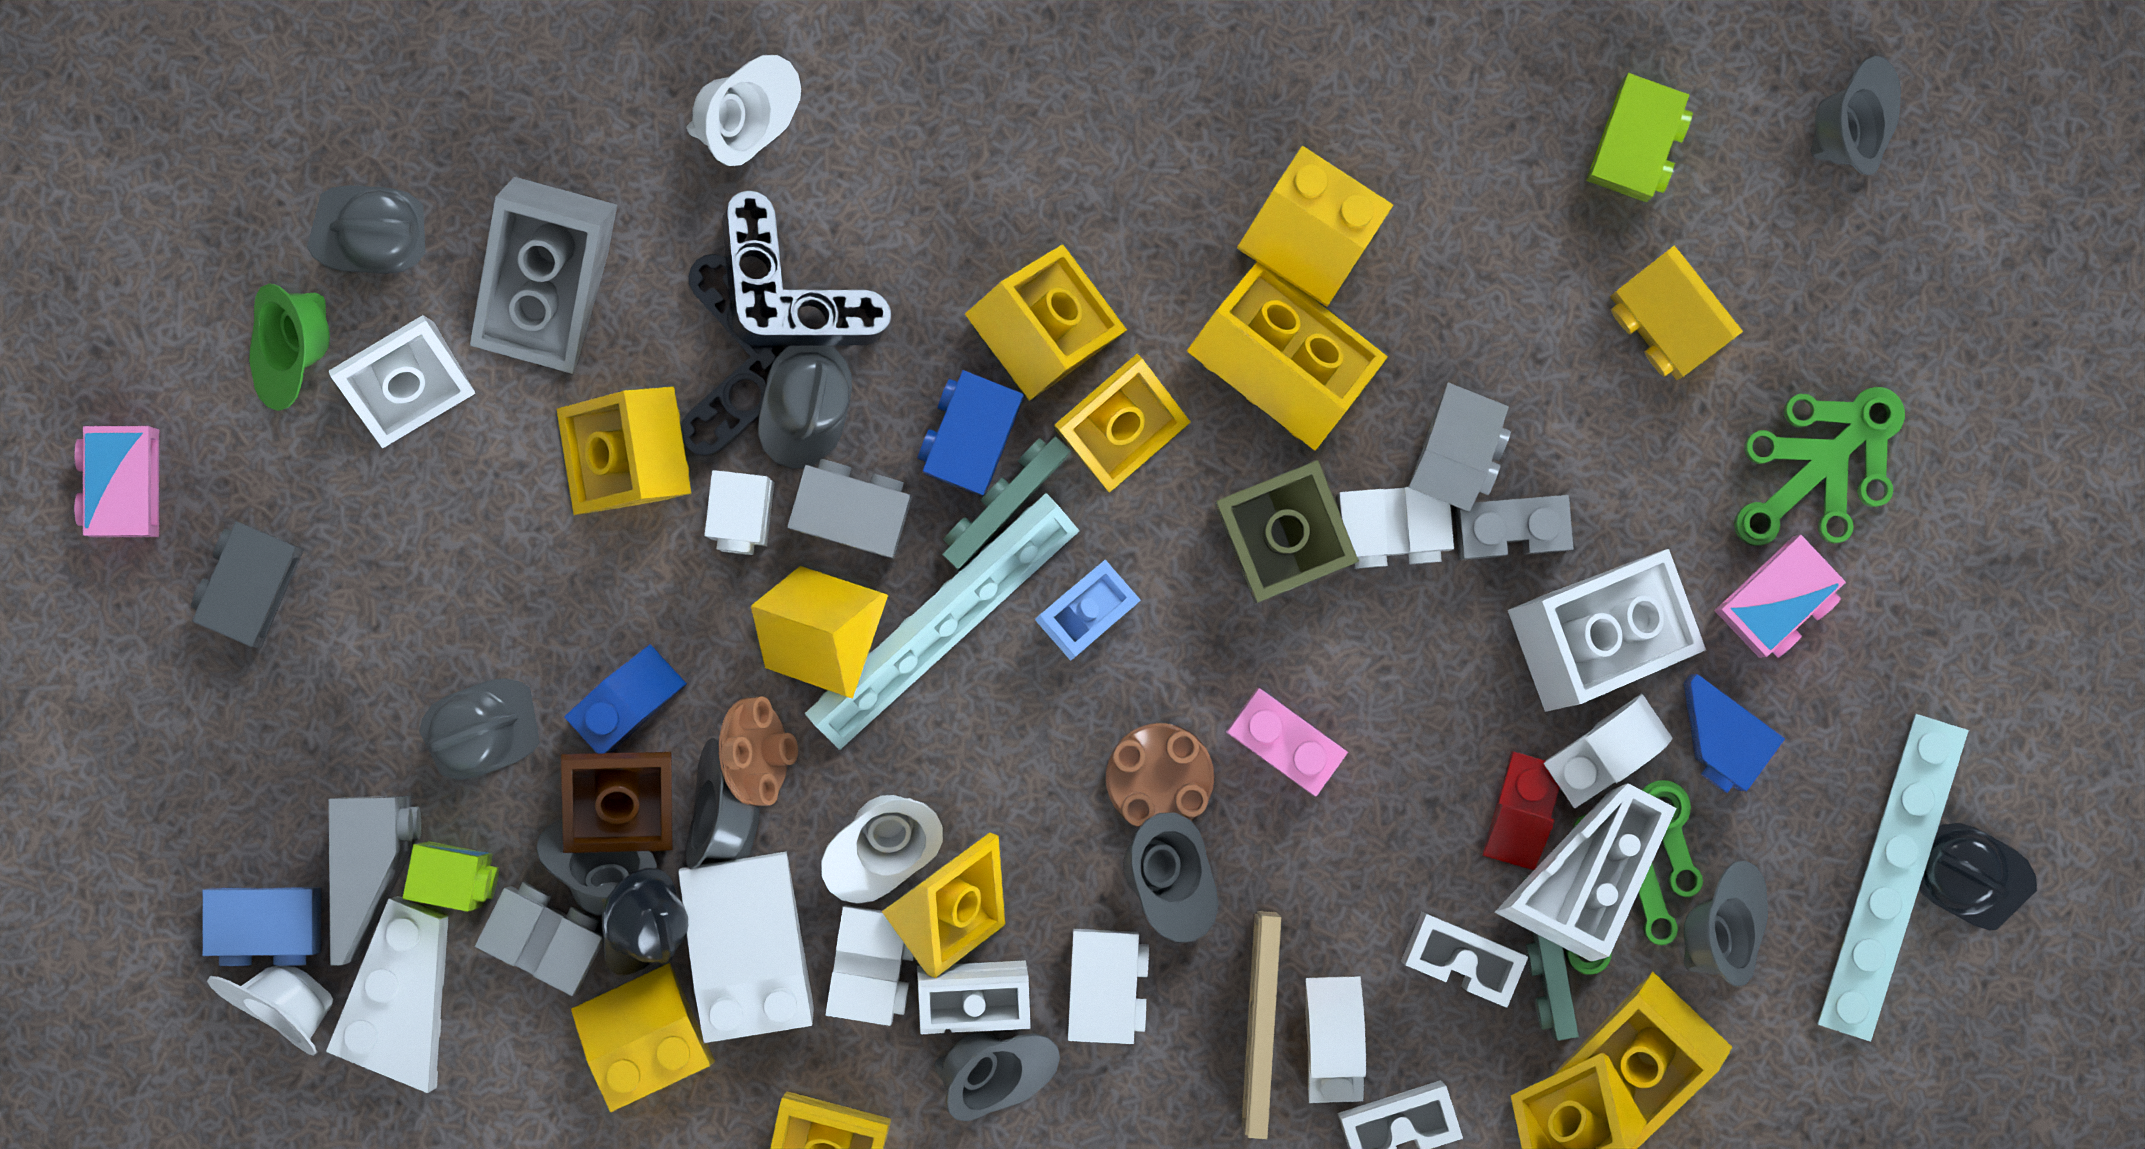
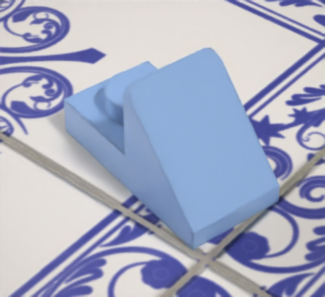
M1104 560L1043 611L1035 621L1071 661L1141 600L1111 565Z

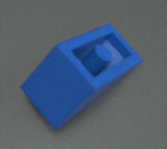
M649 644L604 679L568 712L564 718L596 753H613L687 683L658 651Z
M1690 674L1684 682V690L1695 759L1706 766L1701 775L1725 793H1728L1732 787L1738 791L1747 792L1785 738L1701 676Z

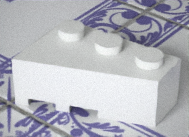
M1628 783L1610 790L1503 902L1495 913L1589 961L1609 957L1676 808Z
M399 896L388 899L326 1052L426 1093L437 1088V1061L441 1032L440 1017L445 973L448 916Z

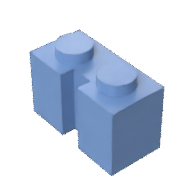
M321 887L210 888L203 890V956H219V966L252 965V955H273V965L277 966L306 965V955H314L321 952Z

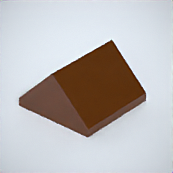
M671 752L561 754L563 853L673 850Z

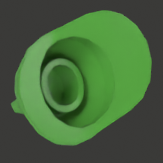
M269 283L260 287L255 296L254 326L249 362L255 391L259 399L268 408L281 411L290 407L298 397L304 369L321 359L329 348L330 334L326 320L325 299L321 294H288L280 286Z

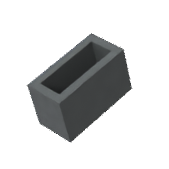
M235 521L232 530L225 528L215 545L213 558L217 559L218 563L211 579L203 578L194 593L191 608L197 611L192 622L250 647L262 648L304 549L245 523Z

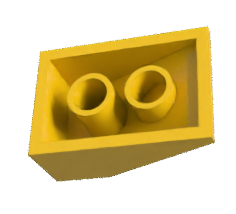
M1652 972L1612 1011L1553 1075L1600 1053L1606 1054L1647 1122L1632 1149H1637L1720 1070L1732 1046Z

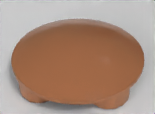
M766 697L743 698L733 704L728 710L721 726L719 737L721 770L728 788L739 801L744 804L747 803V805L751 804V806L772 805L778 798L779 790L786 776L787 765H792L797 760V741L793 734L785 733L779 717L772 709L771 703Z
M1155 723L1144 725L1131 731L1115 746L1107 764L1106 787L1110 800L1123 818L1139 828L1145 820L1158 813L1175 812L1193 821L1205 811L1213 791L1214 769L1208 751L1196 736L1176 725Z

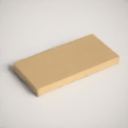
M1257 911V914L1254 915L1241 1123L1245 1135L1248 1138L1255 1139L1268 1138L1281 916L1277 912Z

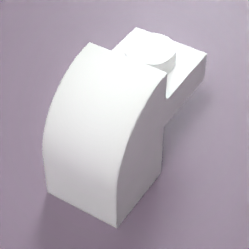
M1640 694L1598 722L1590 732L1547 759L1544 765L1570 803L1576 808L1646 764L1666 748L1673 738L1643 694Z
M1360 976L1306 978L1305 1015L1308 1041L1309 1103L1363 1101L1364 1077H1366V1044Z

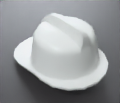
M762 55L749 61L730 77L713 80L704 86L696 96L692 121L686 127L688 133L707 145L716 160L727 166L744 164L789 126L801 97V85L797 71L789 61L778 55Z
M883 795L869 800L858 810L854 821L840 831L827 845L821 860L822 878L828 890L843 901L857 904L875 901L891 892L937 855L943 842V827L937 814L924 803L912 800L911 798Z
M291 966L268 967L242 986L220 977H209L207 982L210 987L229 1003L277 1029L285 1038L307 1054L314 1056L317 1053L310 1039L332 1007L333 998L326 989L306 972Z

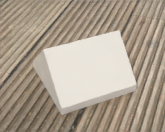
M424 315L329 370L331 378L382 448L475 394L473 387L437 326Z

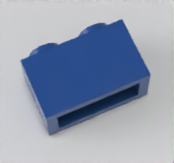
M962 370L958 382L949 378L937 409L946 412L939 431L928 430L917 459L926 462L923 469L924 475L983 497L987 493L1024 400V394Z

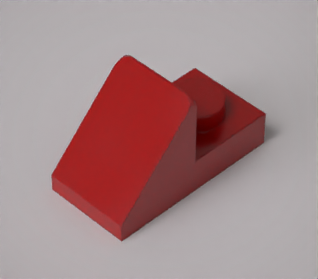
M1514 751L1511 752L1483 850V856L1531 870L1536 869L1554 825L1555 819H1552L1551 816L1560 788L1544 765L1545 760Z

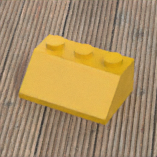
M1258 262L1255 263L1219 306L1187 349V352L1200 361L1208 370L1217 374L1244 395L1249 402L1262 409L1284 426L1293 436L1302 440L1314 451H1316L1388 358L1387 355L1311 296Z

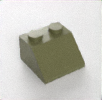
M1318 460L1217 500L1214 503L1254 604L1359 562Z

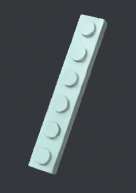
M1045 493L1037 502L1025 509L1020 517L993 542L987 544L957 575L944 583L940 590L922 607L906 618L899 628L868 654L853 699L828 690L820 697L818 702L805 712V715L841 750L1079 532V529L1054 500Z
M1914 715L1817 1023L1818 1025L1871 1042L1969 730L1922 715Z

